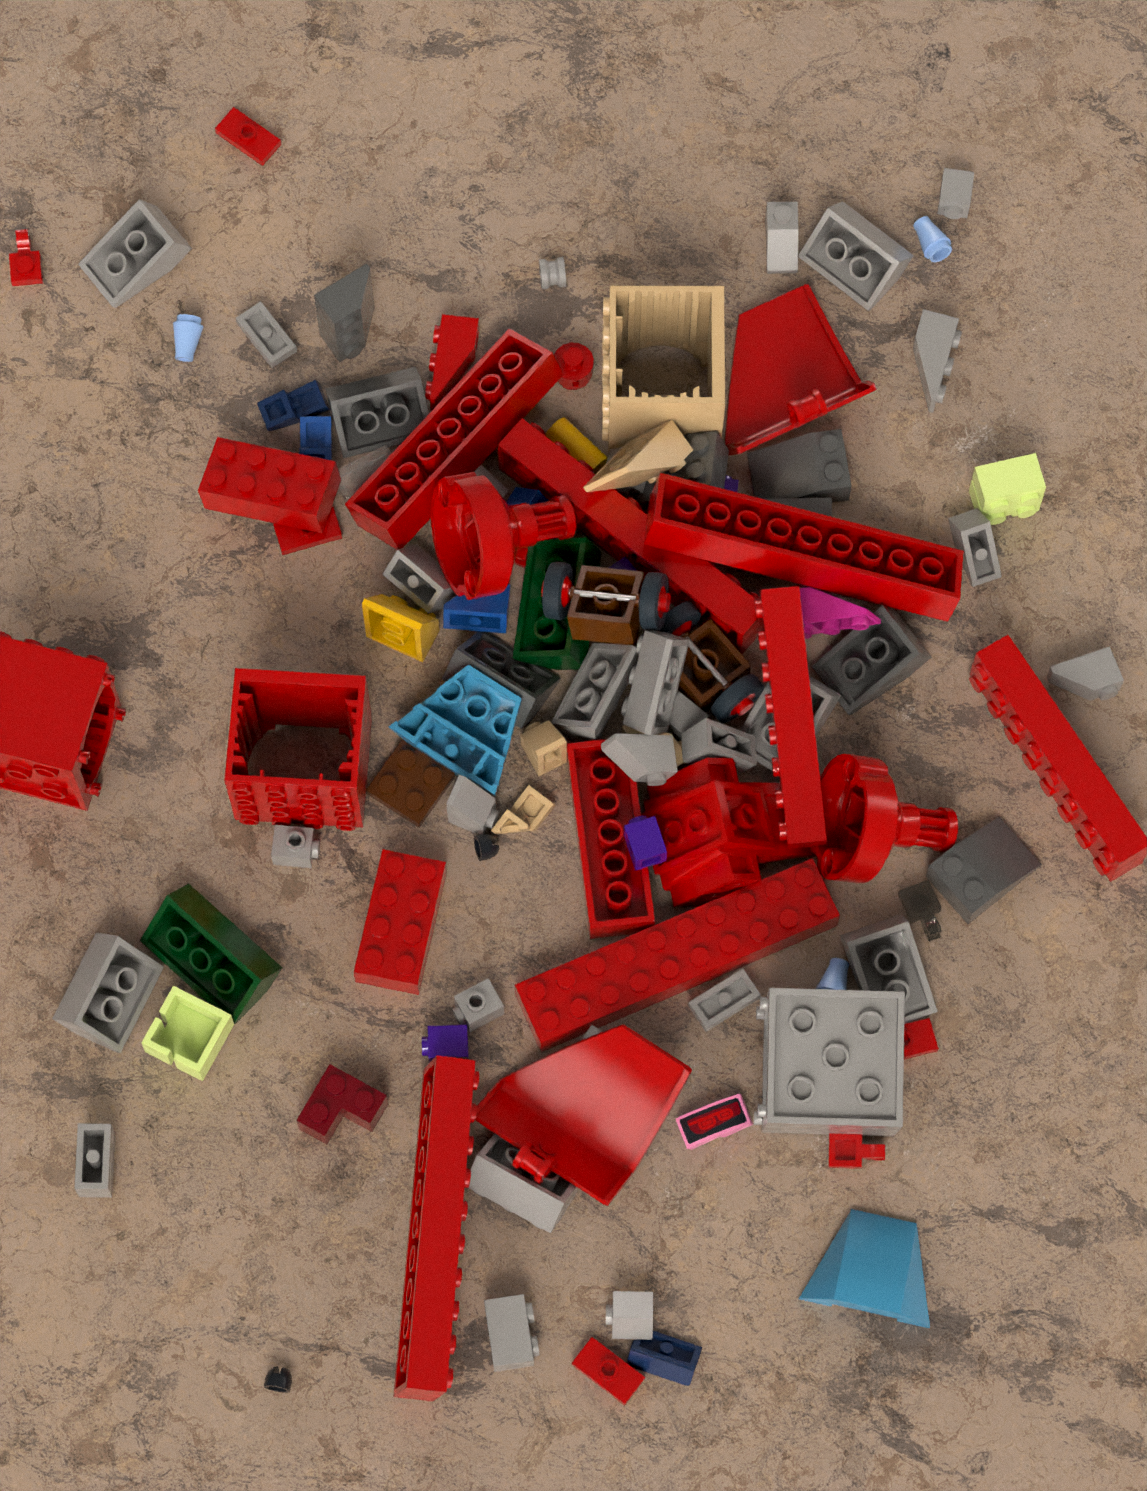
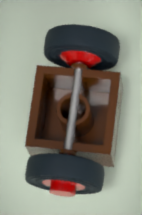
M552 562L549 565L541 590L545 617L563 620L567 616L572 639L635 646L640 625L646 630H660L665 622L671 601L668 577L664 573L648 572L644 576L642 571L582 565L577 584L573 586L572 567L565 562Z
M685 601L667 612L663 627L658 630L690 639L678 690L704 712L711 708L713 715L718 721L727 723L745 714L753 707L754 702L762 694L764 685L757 676L750 674L751 665L711 619L693 633H689L700 620L701 613L691 601Z

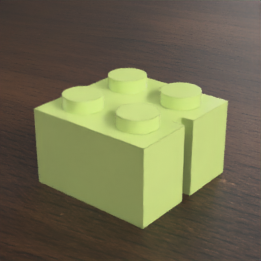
M1036 453L976 466L969 493L974 509L978 508L990 521L991 525L1004 522L1006 516L1009 515L1012 517L1018 516L1019 518H1027L1034 515L1040 509L1046 489Z
M173 986L159 1010L162 1020L155 1017L141 1043L146 1053L169 1065H172L174 1061L177 1069L203 1081L231 1032L234 1022L231 1014Z

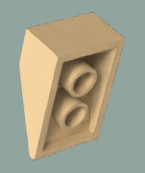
M671 419L630 439L583 488L586 492L633 487L645 481L652 484L657 481L660 473L665 474L669 470L672 474L685 466L686 461L684 459L693 449Z

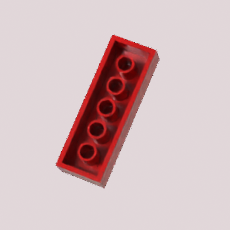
M607 739L567 743V764L590 939L635 934L655 925L648 867L635 871L623 835L624 825H627L629 820L641 816L637 782H634L602 751L601 744Z

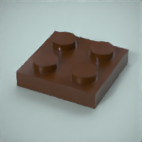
M401 740L366 789V794L420 828L454 780L455 773L409 743Z

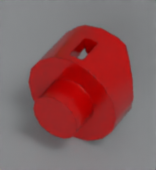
M570 342L560 346L554 353L564 374L558 381L559 384L568 390L584 388L589 383L593 374L594 358L591 351L580 343Z

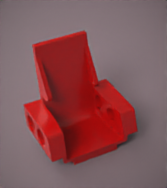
M707 757L679 770L667 779V782L663 785H647L650 799L644 801L646 812L641 815L647 816V818L656 817L667 850L666 862L653 865L654 874L660 875L663 889L671 892L674 907L703 905L761 880L758 863L795 858H813L816 856V854L811 853L810 847L787 849L786 840L780 841L778 821H784L783 808L777 809L775 801V789H780V783L739 782L733 758Z

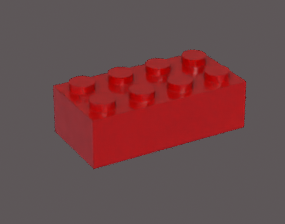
M217 437L199 485L198 493L204 508L208 510L323 533L341 483V477L336 461Z
M382 849L355 963V982L419 995L447 875L446 862Z

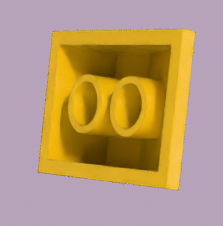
M379 594L364 598L362 610L366 637L420 662H424L440 631L439 619L436 618V615L433 613L428 614L422 608L419 610L408 606L405 600L394 595L388 597Z

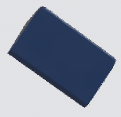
M653 1331L652 1340L634 1339L627 1364L635 1369L689 1386L703 1347Z

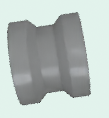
M557 257L554 261L539 259L542 290L548 289L553 285H557L560 288L566 287L564 258Z

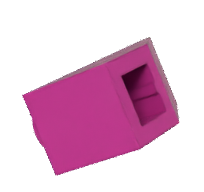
M811 587L800 589L805 639L811 638L813 634L835 635L839 634L840 630H866L870 625L881 624V619L868 609Z

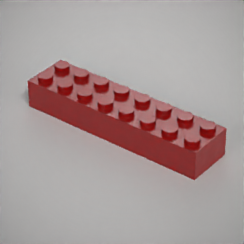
M508 329L345 503L357 526L396 550L404 548L431 519V501L437 482L444 477L474 472L496 449L512 428L535 407L564 375L553 352Z
M1007 634L975 654L969 680L972 687L977 693L982 692L988 701L987 708L995 719L999 718L1006 727L1004 728L1006 737L1013 745H1018L1023 753L1022 759L1030 771L1035 770L1041 779L1039 783L1044 793L1048 797L1052 796L1058 804L1057 810L1063 821L1071 823L1076 831L1075 837L1079 845L1083 849L1088 848L1094 857L1093 864L1099 874L1102 876L1106 875L1109 881L1112 882L1142 864L1147 855L1146 835L1010 636Z

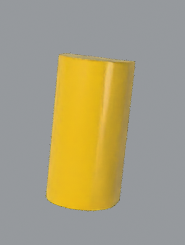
M566 417L557 420L546 432L545 436L553 442L558 441L569 450V455L577 461L583 460L588 463L594 470V474L606 464L608 457Z

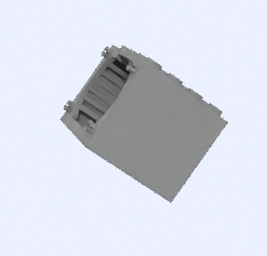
M769 988L766 997L760 996V1006H756V1020H764L762 1104H758L757 1112L754 1111V1125H762L761 1133L823 1135L835 1133L893 1137L903 1127L905 992Z

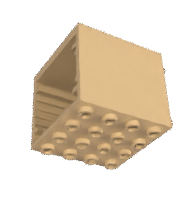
M610 286L609 297H603L602 441H608V452H610V449L623 447L630 439L671 419L683 435L687 433L717 431L722 438L725 411L724 286ZM651 346H671L683 349L693 354L696 359H699L701 367H707L708 397H699V386L693 389L692 397H687V392L680 393V397H674V395L648 397V393L642 392V397H635V388L630 385L628 397H622L621 360L638 349Z

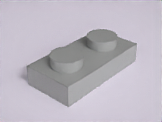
M261 301L236 317L238 326L271 368L297 352L296 345Z
M742 968L689 1001L688 1006L705 1032L760 999L761 994Z

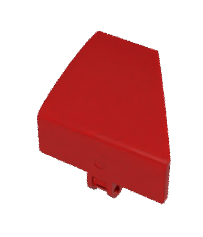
M804 284L738 315L724 443L729 450L728 456L741 454L877 390L874 382H862L808 284Z
M622 1024L560 1049L500 1078L478 1103L475 1120L520 1149L512 1166L516 1169L521 1167L535 1177L534 1181L541 1184L549 1173L553 1171L603 1205L608 1206L638 1168L680 1095L692 1069Z

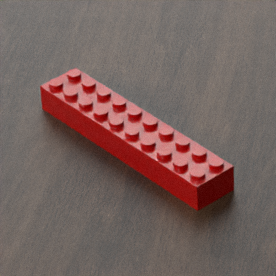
M522 418L498 444L499 470L521 487L539 490L549 501L555 496L564 495L568 497L575 512L576 530L616 561L626 556L637 571L644 572V576L648 572L666 574L669 582L670 603L677 606L685 601H691L701 613V618L697 624L702 626L711 619L735 648L743 654L758 637V631H763L762 618L756 619L755 600L760 599V596L753 592L750 594L740 587V582L729 573L724 575L715 568L714 562L645 545L644 537L647 514L642 511L641 505L633 498L628 497L626 499L618 492V489L586 492L583 487L595 475L592 467L585 461H577L569 455V450L558 441L553 442L547 438L544 430L539 425L533 422L529 424Z
M664 473L659 474L650 495L644 537L645 545L946 622L949 621L960 601L963 550Z
M812 858L514 985L515 996L542 1053L586 1034L591 1025L600 1028L838 926L840 914Z
M436 1055L423 1069L393 1397L434 1401L445 1394L447 1389L451 1388L453 1382V1368H449L450 1355H454L456 1348V1335L452 1334L453 1321H457L459 1314V1301H455V1290L460 1287L462 1280V1268L458 1267V1256L463 1254L465 1247V1235L460 1233L461 1222L466 1220L468 1213V1202L463 1201L464 1188L468 1189L471 1179V1169L466 1168L467 1155L471 1156L474 1145V1137L469 1135L470 1123H474L477 1111L476 1103H472L473 1090L476 1091L479 1084V1071H475L476 1060Z

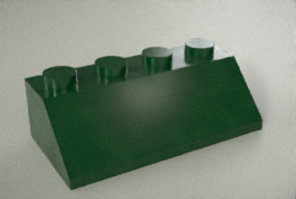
M587 537L565 540L548 539L528 547L513 659L553 670H579L588 653L589 641L572 639L567 616L563 620L545 617L541 590L547 569L552 562H565L571 565L573 586L577 584L582 565L600 567L602 552Z
M189 883L166 896L140 939L141 943L204 1000L231 1014L234 1025L270 989L283 968Z

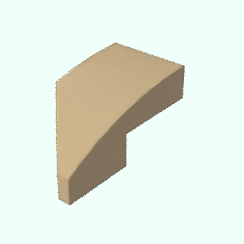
M528 785L512 808L505 811L491 831L496 835L534 831L556 805Z

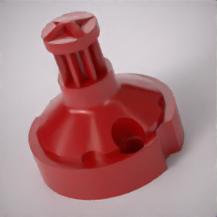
M475 472L440 479L434 488L431 501L432 536L440 567L455 594L458 596L465 595L467 600L502 593L508 586L518 549L534 546L537 542L543 540L573 538L576 531L575 512L568 497L564 495L555 496L550 501L532 505L526 502L508 505L489 479L484 475L477 476Z
M840 754L834 757L823 770L820 781L827 842L826 845L810 846L811 853L816 854L818 858L817 868L824 878L833 881L867 883L879 873L894 846L910 848L913 845L931 847L933 851L947 852L954 846L958 834L956 812L951 808L939 807L934 810L918 808L912 803L899 802L893 779L888 774V767L879 758Z

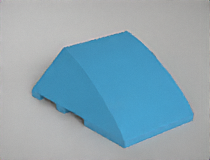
M467 665L437 688V691L425 701L414 706L413 710L398 722L392 723L389 729L416 749L453 771L456 776L462 775L468 778L484 791L495 796L522 698L475 668Z
M851 1209L799 1300L826 1306L834 1304L897 1318L898 1322L930 1328L917 1223Z

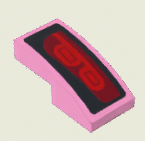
M741 1094L727 1097L675 1118L685 1145L690 1150L718 1137L725 1138L753 1125Z

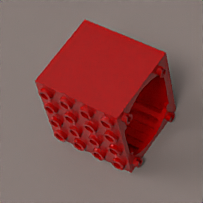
M0 631V789L88 811L92 796L99 797V791L102 789V783H97L116 722L117 720L123 722V716L126 715V709L121 708L114 684L115 675L111 674L108 663H105L104 659L95 655H86V657L74 655L73 651L64 647H55V650L43 647L40 642L33 639L15 640L9 634Z
M235 668L224 778L235 820H240L239 822L245 825H257L261 821L272 822L274 826H291V823L304 824L305 827L321 829L323 825L336 826L337 829L343 831H353L355 827L363 828L372 727V713L366 676ZM276 725L339 728V735H346L352 742V750H349L347 754L348 762H343L338 768L341 781L324 780L322 773L319 775V780L267 777L264 774V770H260V776H250L248 773L249 759L258 740L267 731H275Z

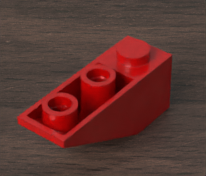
M442 314L441 324L435 325L433 343L438 344L437 352L431 353L429 371L434 372L432 382L427 381L425 399L430 400L431 411L456 386L475 361L479 338V318Z

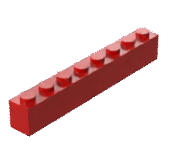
M799 586L762 589L760 591V599L755 600L756 619L762 618L764 630L758 631L759 649L766 650L767 662L761 663L763 682L769 681L770 694H765L766 713L773 714L774 725L768 726L770 745H776L777 757L771 758L773 777L779 776L780 789H775L776 808H783L784 821H778L780 841L786 840L787 849L826 845L827 836Z

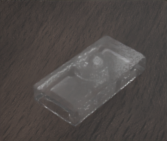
M387 445L338 469L341 477L338 489L346 502L391 455Z

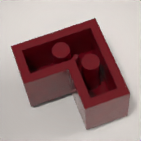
M329 1064L296 1120L299 1130L326 1145L329 1143L343 1117L373 1132L389 1105L386 1094Z

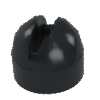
M491 834L474 836V848L479 861L490 859L498 854L499 845H493L498 841L495 836Z
M278 1366L271 1368L265 1377L264 1388L275 1392H290L292 1384L290 1371L283 1367L279 1373Z

